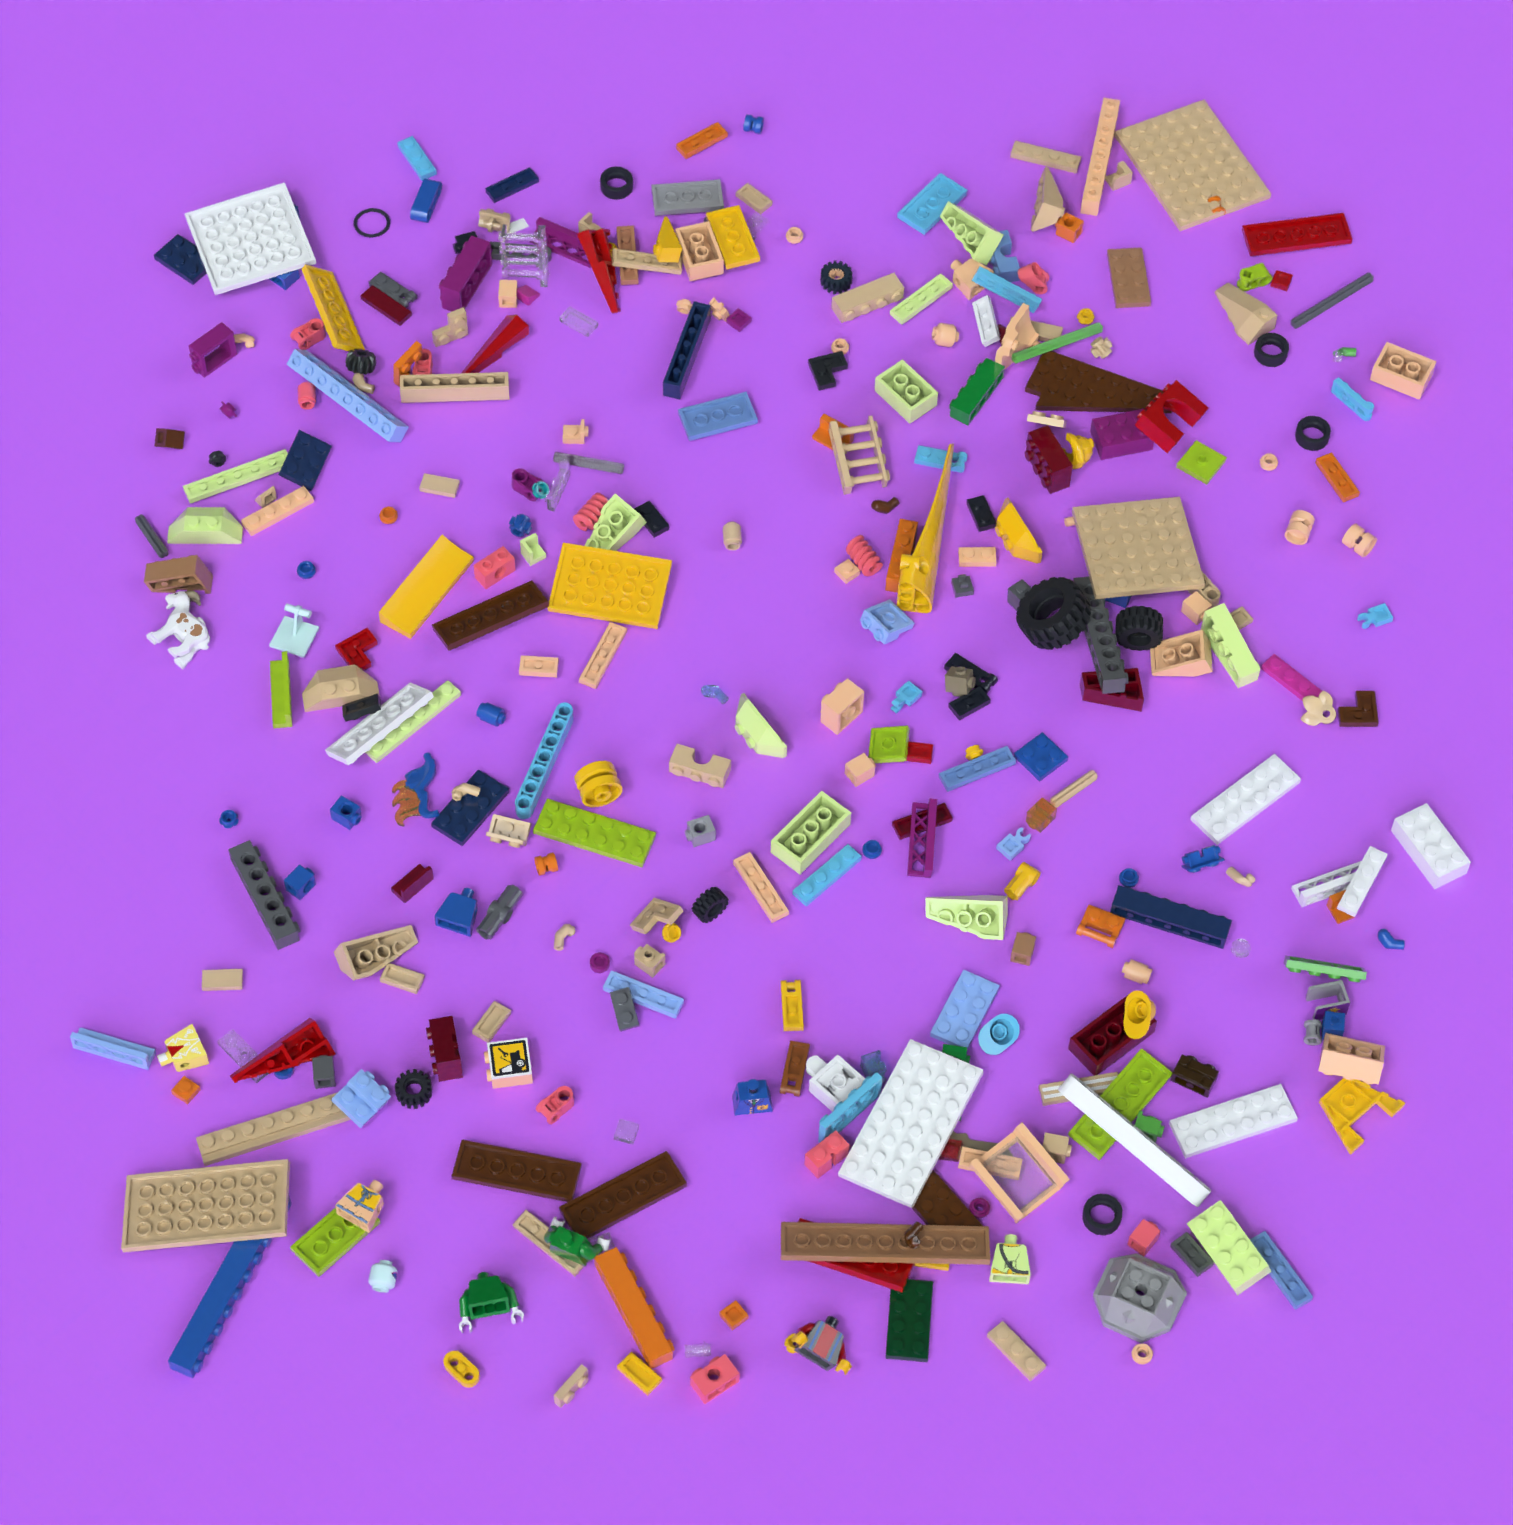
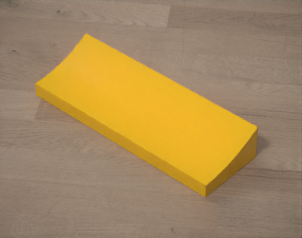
M442 534L379 611L380 623L411 639L473 563L474 557L457 547Z

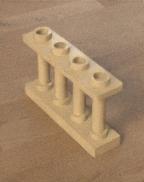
M868 416L867 424L846 428L838 427L837 421H831L828 431L843 494H851L852 487L855 484L881 480L882 487H887L890 474L889 470L885 469L886 457L884 453H881L882 441L880 437H877L878 425L877 421L873 420V416ZM869 431L870 441L846 445L842 443L841 438L843 435ZM872 447L875 457L852 461L845 457L848 451ZM877 464L879 473L858 477L850 476L849 470L851 468Z

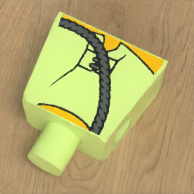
M1007 1234L1005 1235L1004 1243L996 1244L989 1282L1029 1284L1030 1267L1026 1245L1017 1244V1236Z

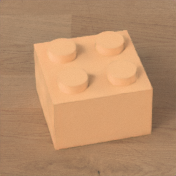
M848 678L844 682L838 683L834 691L826 694L821 700V723L838 735L863 712L864 691Z

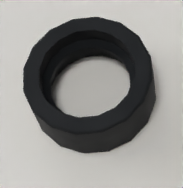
M617 166L604 170L600 177L601 192L610 199H624L630 195L633 189L632 174L627 169ZM616 178L626 181L624 186L618 188L611 187L606 183Z
M1262 334L1255 343L1254 357L1264 366H1280L1286 361L1288 356L1289 343L1280 334ZM1274 345L1280 348L1282 352L1277 355H1269L1262 351L1261 347Z
M1307 416L1298 422L1295 438L1302 448L1318 451L1328 444L1331 428L1323 418ZM1306 428H1316L1323 433V437L1319 439L1308 438L1302 431Z
M1097 1194L1090 1197L1083 1209L1082 1220L1085 1227L1096 1235L1104 1236L1112 1234L1118 1229L1122 1219V1207L1117 1199L1108 1194ZM1097 1205H1105L1114 1211V1219L1111 1223L1099 1224L1091 1218V1209Z

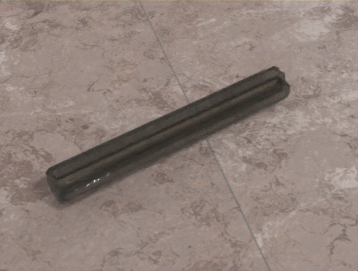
M555 452L553 456V461L556 463L623 474L624 472L623 463Z

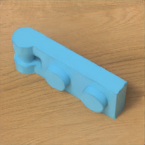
M1339 377L1335 379L1331 392L1362 420H1371L1374 404L1366 402L1359 393H1356Z
M918 445L914 463L943 469L947 451ZM953 452L952 461L957 462H952L951 471L964 472V462L968 458L967 453Z

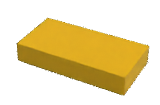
M632 1351L617 1365V1369L647 1396L662 1382V1378Z

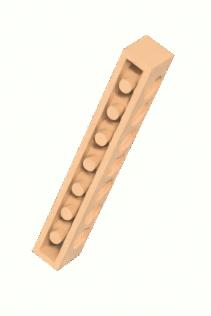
M1103 98L1080 212L1082 214L1098 216L1120 100Z

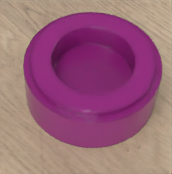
M595 953L591 956L590 968L594 972L604 973L609 969L610 960L606 954Z

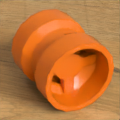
M554 852L548 853L544 857H534L539 876L545 875L548 871H558Z

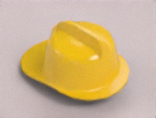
M1132 991L1125 1001L1124 1030L1132 1039H1140L1147 1033L1150 1021L1153 1020L1156 1014L1154 1002L1142 991Z

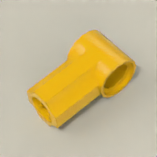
M1022 862L1013 879L1005 887L1004 892L1010 899L1019 900L1028 887H1032L1037 882L1041 872L1026 862Z

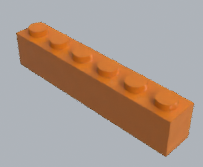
M615 1247L594 1258L595 1267L647 1365L653 1369L672 1360L673 1351L675 1350L670 1339L666 1340L664 1327L660 1321H656L654 1317L656 1315L655 1310L651 1304H647L643 1288L637 1286L635 1282L637 1277L632 1269H628L626 1265L628 1261L623 1252L620 1253L618 1248Z

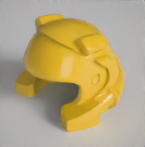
M1067 433L1066 440L1071 445L1072 453H1067L1064 448L1062 449L1072 463V469L1082 468L1093 454L1094 441L1092 438L1087 439L1080 435L1075 436L1072 433Z

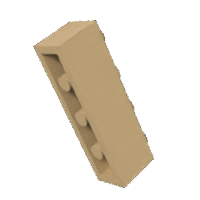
M891 273L832 297L831 309L841 323L850 321L858 316L900 301L904 296V286L896 274Z

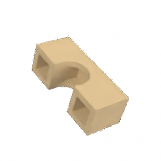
M676 744L669 761V772L676 776L690 778L696 782L707 783L713 787L724 788L731 771L730 759L713 754L708 763L698 764L694 761V748Z

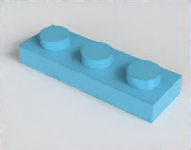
M413 136L397 142L398 148L421 181L424 178L428 179L437 175L435 167Z

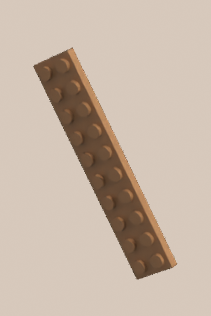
M781 1222V1260L990 1265L989 1226L922 1225L923 1230L917 1235L918 1240L920 1239V1245L916 1249H911L906 1245L904 1233L912 1225Z

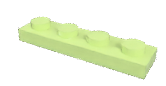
M940 273L891 309L890 315L903 325L952 289L953 283Z

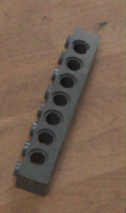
M1089 577L1073 578L1074 583L1078 585L1090 602L1091 615L1089 623L1085 625L1084 633L1102 694L1125 692V684H1128V674L1124 672V660L1120 659V647L1116 646V634L1112 633V621L1108 620L1109 611L1108 608H1105V598L1095 599Z

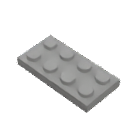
M720 180L651 185L655 216L710 212L724 209Z

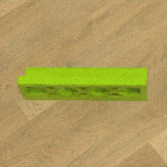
M283 651L282 660L270 661L273 729L293 727L290 665L288 653Z

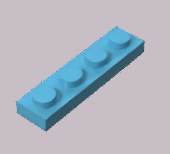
M982 267L978 268L972 278L973 282L1019 306L1023 303L1029 305V311L1032 313L1036 311L1042 301L1035 294L1014 285Z
M847 844L793 890L792 895L805 906H808L860 862L862 856Z

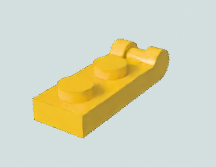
M780 980L783 1031H804L801 980H794V982Z

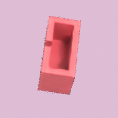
M835 1130L805 1154L804 1165L818 1179L832 1168V1163L836 1165L849 1154V1143Z

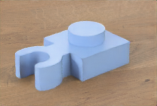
M1023 828L1017 830L1015 837L1009 834L997 844L996 849L1010 861L1024 849L1023 844L1030 841V834L1026 837L1021 836Z

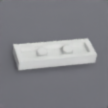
M986 295L972 302L982 344L987 347L1001 340L991 298Z

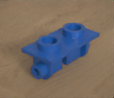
M1212 845L1201 849L1203 856H1200L1199 850L1186 853L1182 857L1185 865L1181 866L1188 872L1193 873L1200 871L1201 868L1206 866H1217L1219 862L1225 860L1218 855L1221 853L1220 847Z

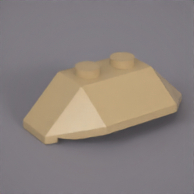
M356 665L317 670L302 693L305 712L341 707L342 705L377 693L379 695L377 681Z

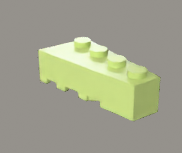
M948 201L940 218L954 232L955 237L961 241L965 250L971 254L972 259L987 266L1003 234L964 208Z
M1225 603L1206 610L1201 630L1203 629L1209 638L1211 649L1236 686L1240 688L1258 680L1260 666L1255 661Z

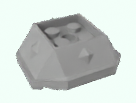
M1136 1253L1110 1258L1093 1293V1299L1104 1327L1139 1343H1144L1151 1338L1170 1332L1187 1292L1175 1270ZM1136 1291H1142L1145 1295H1138Z

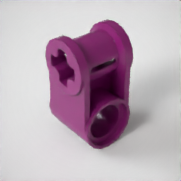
M515 469L512 472L513 490L522 494L530 501H536L537 498L533 495L532 485L538 481H544L524 469Z

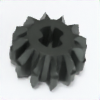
M350 350L345 360L346 367L349 371H353V373H372L376 366V356L368 350Z

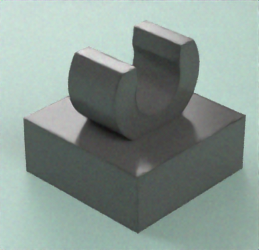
M962 574L958 575V578L951 579L955 598L974 594L970 576Z

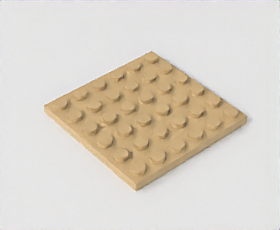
M1180 497L1072 508V515L1095 599L1203 589L1205 587V581Z

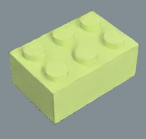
M903 359L875 377V392L909 424L937 406L938 392Z

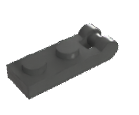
M379 272L369 281V287L375 286L406 308L410 302H414L417 299V295L413 291L407 290L382 272Z

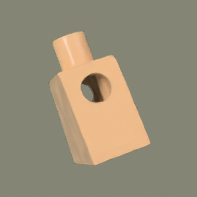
M968 259L963 264L958 260H954L951 264V269L954 270L953 283L970 300L985 289L972 281L978 268L982 267L992 273L994 271L973 259Z

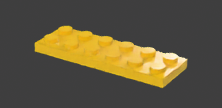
M305 264L301 270L333 347L345 351L354 349L365 350L333 272Z

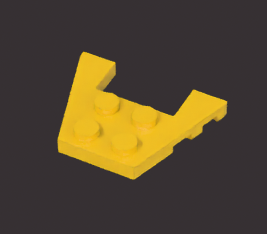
M1343 1078L1320 1098L1319 1104L1351 1155L1364 1143V1139L1350 1128L1375 1104L1392 1118L1404 1107L1405 1102L1400 1099L1397 1101L1383 1091H1376L1370 1088V1085L1360 1080H1347Z

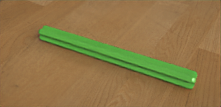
M1097 322L1013 353L1011 359L1016 364L1101 333L1103 326Z

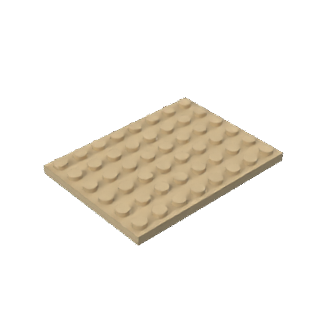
M1205 100L1128 126L1114 133V137L1179 231L1223 216L1225 211L1212 213V210L1217 207H1224L1226 214L1271 198L1268 188ZM1214 196L1221 198L1220 202H1208V199Z

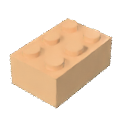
M709 221L675 229V234L682 247L680 256L682 257L689 281L724 274V260Z
M1386 342L1373 366L1370 380L1420 400L1433 375L1437 361Z
M1325 1033L1318 1071L1326 1075L1342 1076L1347 1080L1356 1079L1366 1084H1379L1384 1064L1385 1046Z

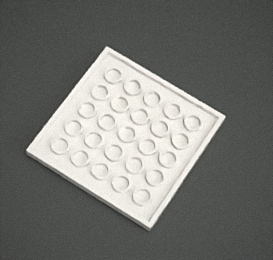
M285 182L184 213L215 295L301 269L305 264L309 266L316 264V259Z

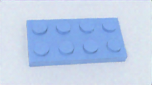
M963 970L930 1032V1037L949 1045L967 1047L968 1050L1000 985Z

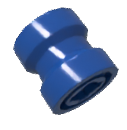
M746 114L743 130L761 134L764 117L758 116L756 118Z

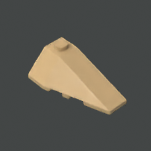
M1046 166L1038 183L1037 199L1034 205L1036 216L1033 215L1031 220V231L1033 232L1057 223L1059 217L1062 218L1065 211L1063 198L1049 167Z

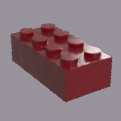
M1127 996L1070 1038L1068 1049L1094 1076L1100 1074L1155 1032L1157 1020L1153 1018L1150 1021L1149 1030L1142 1038L1132 1039L1125 1033L1124 1013Z

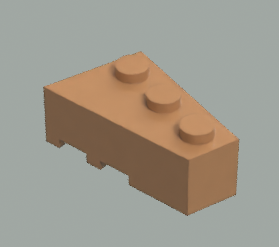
M198 555L146 564L144 583L151 592L175 593L176 590L205 591V594H211L213 575Z

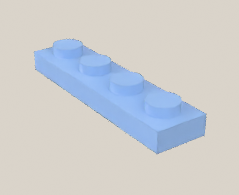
M614 971L610 972L603 986V990L609 993L629 987L634 1003L675 1019L684 1004L683 998Z

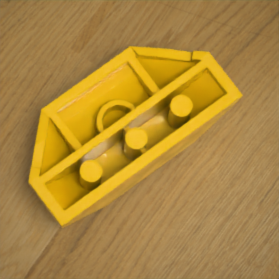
M1005 498L995 527L997 536L1002 538L1005 549L1009 550L1013 557L1037 564L1041 563L1042 550L1037 545L1010 499Z

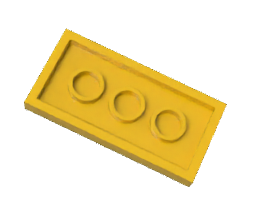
M739 205L706 213L707 222L709 221L726 269L760 262V255Z

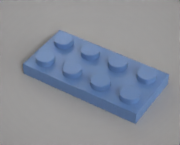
M747 392L678 409V415L689 441L758 423V418Z

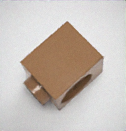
M1017 932L1010 961L1030 966L1036 936L1026 932Z

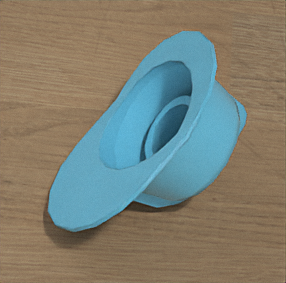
M999 1014L995 1016L979 1032L978 1041L981 1049L989 1055L1000 1054L1018 1038L1020 1033L1019 1024L1012 1015Z

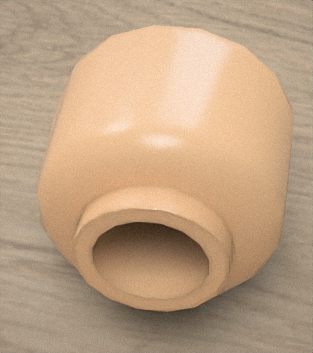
M939 323L932 330V340L938 346L952 347L959 339V332L953 324Z

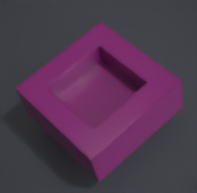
M738 308L726 318V323L740 332L751 323V317Z

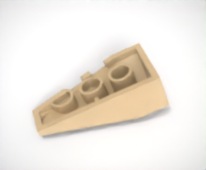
M1226 283L1215 290V295L1222 308L1226 310L1229 321L1235 327L1236 334L1247 345L1256 341L1262 334L1269 333L1275 329L1278 315L1265 303L1230 283Z
M412 925L340 943L334 951V955L340 970L354 981L372 976L418 944V940Z

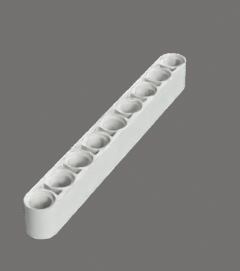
M1070 1074L1058 1088V1091L1193 1205L1199 1207L1210 1194L1211 1190L1078 1077Z

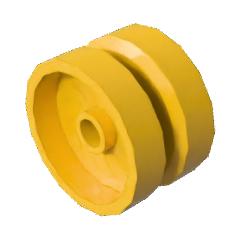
M608 761L589 763L577 771L574 776L575 784L580 791L581 800L588 807L607 805L615 801L623 792L616 769Z

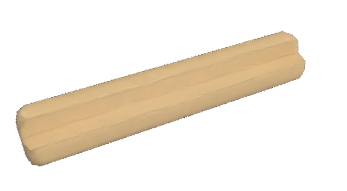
M1094 770L1088 771L1051 797V805L1054 808L1059 807L1097 780V773Z

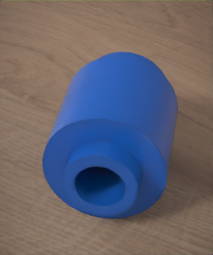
M482 702L477 709L476 716L480 717V720L496 727L500 724L502 725L506 719L503 708L488 702Z

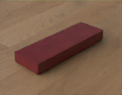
M373 285L360 295L361 300L399 326L412 316V312Z
M946 804L937 805L936 827L952 822L953 817ZM927 809L916 813L920 819L927 815ZM911 815L892 821V827L899 840L910 837ZM921 825L915 828L917 834L926 831Z

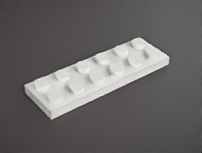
M410 682L382 704L381 710L368 715L325 750L327 755L347 765L354 763L358 757L369 751L378 741L383 740L393 729L398 728L403 721L412 717L418 709L427 705L434 697L432 692Z
M1273 754L1194 813L1190 820L1218 845L1301 782V778L1276 754Z
M1279 1084L1169 1121V1125L1184 1157L1188 1158L1297 1122L1298 1117L1282 1085Z

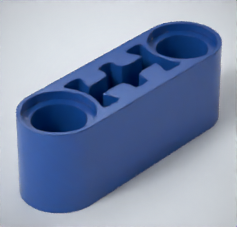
M423 179L411 208L410 219L426 223L430 221L442 191V182Z

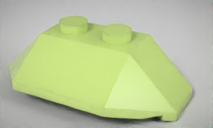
M188 507L169 526L167 542L168 544H242L243 527L225 507Z
M742 693L736 713L735 730L745 738L750 749L753 748L757 754L785 758L787 756V745L755 708L745 693Z

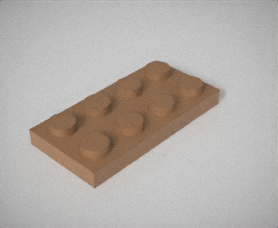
M1142 248L1107 249L1115 308L1150 307L1151 298Z

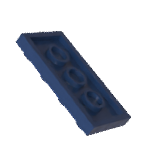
M477 770L467 782L468 784L480 787L478 797L466 794L459 801L452 799L431 823L432 828L461 846L468 841L509 793V788L480 770Z

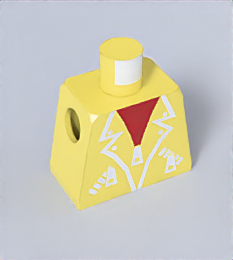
M193 1024L167 1038L164 1041L167 1052L157 1055L161 1067L173 1062L177 1072L209 1064L207 1054Z

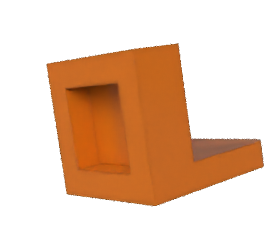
M1346 890L1330 895L1326 905L1337 924L1355 918L1337 909Z

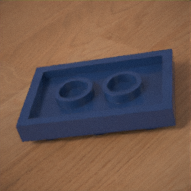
M179 234L154 254L156 261L192 285L206 274L197 247Z
M299 430L278 475L301 487L305 486L307 490L312 491L332 446Z

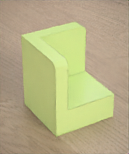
M536 533L520 540L521 554L530 566L546 558V553L538 544Z

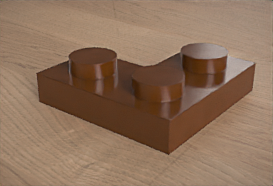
M1356 691V707L1338 708L1340 727L1378 726L1375 691Z

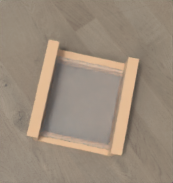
M1023 1122L988 1152L969 1163V1168L978 1175L1015 1220L1016 1224L1058 1192L1070 1180Z

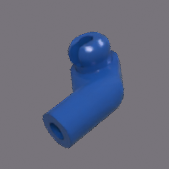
M1387 929L1379 930L1377 936L1385 948L1404 950V940L1394 939Z

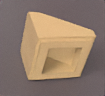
M272 486L255 499L262 508L277 499L275 487Z

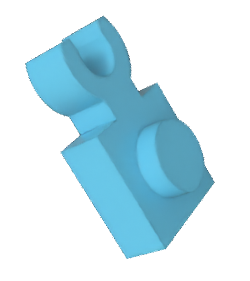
M1383 603L1369 608L1367 613L1359 614L1357 620H1365L1366 622L1362 623V629H1366L1372 623L1375 627L1392 622L1393 616L1386 604Z

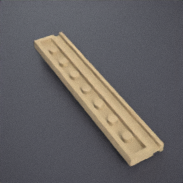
M334 1093L196 1137V1141L204 1166H208L351 1119L331 1101L337 1094Z

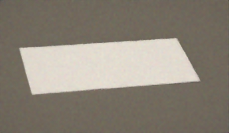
M522 218L511 222L508 234L529 227L525 219Z

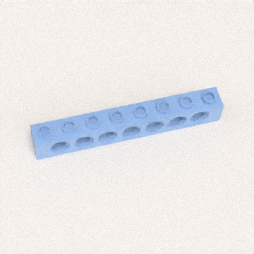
M294 349L287 362L289 367L388 442H401L409 428L406 424L309 351Z

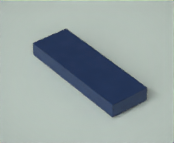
M529 167L485 188V191L491 200L496 203L538 183L539 178Z

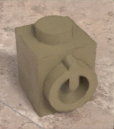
M951 666L945 674L946 692H951L954 696L961 697L962 695H967L975 686L973 669Z

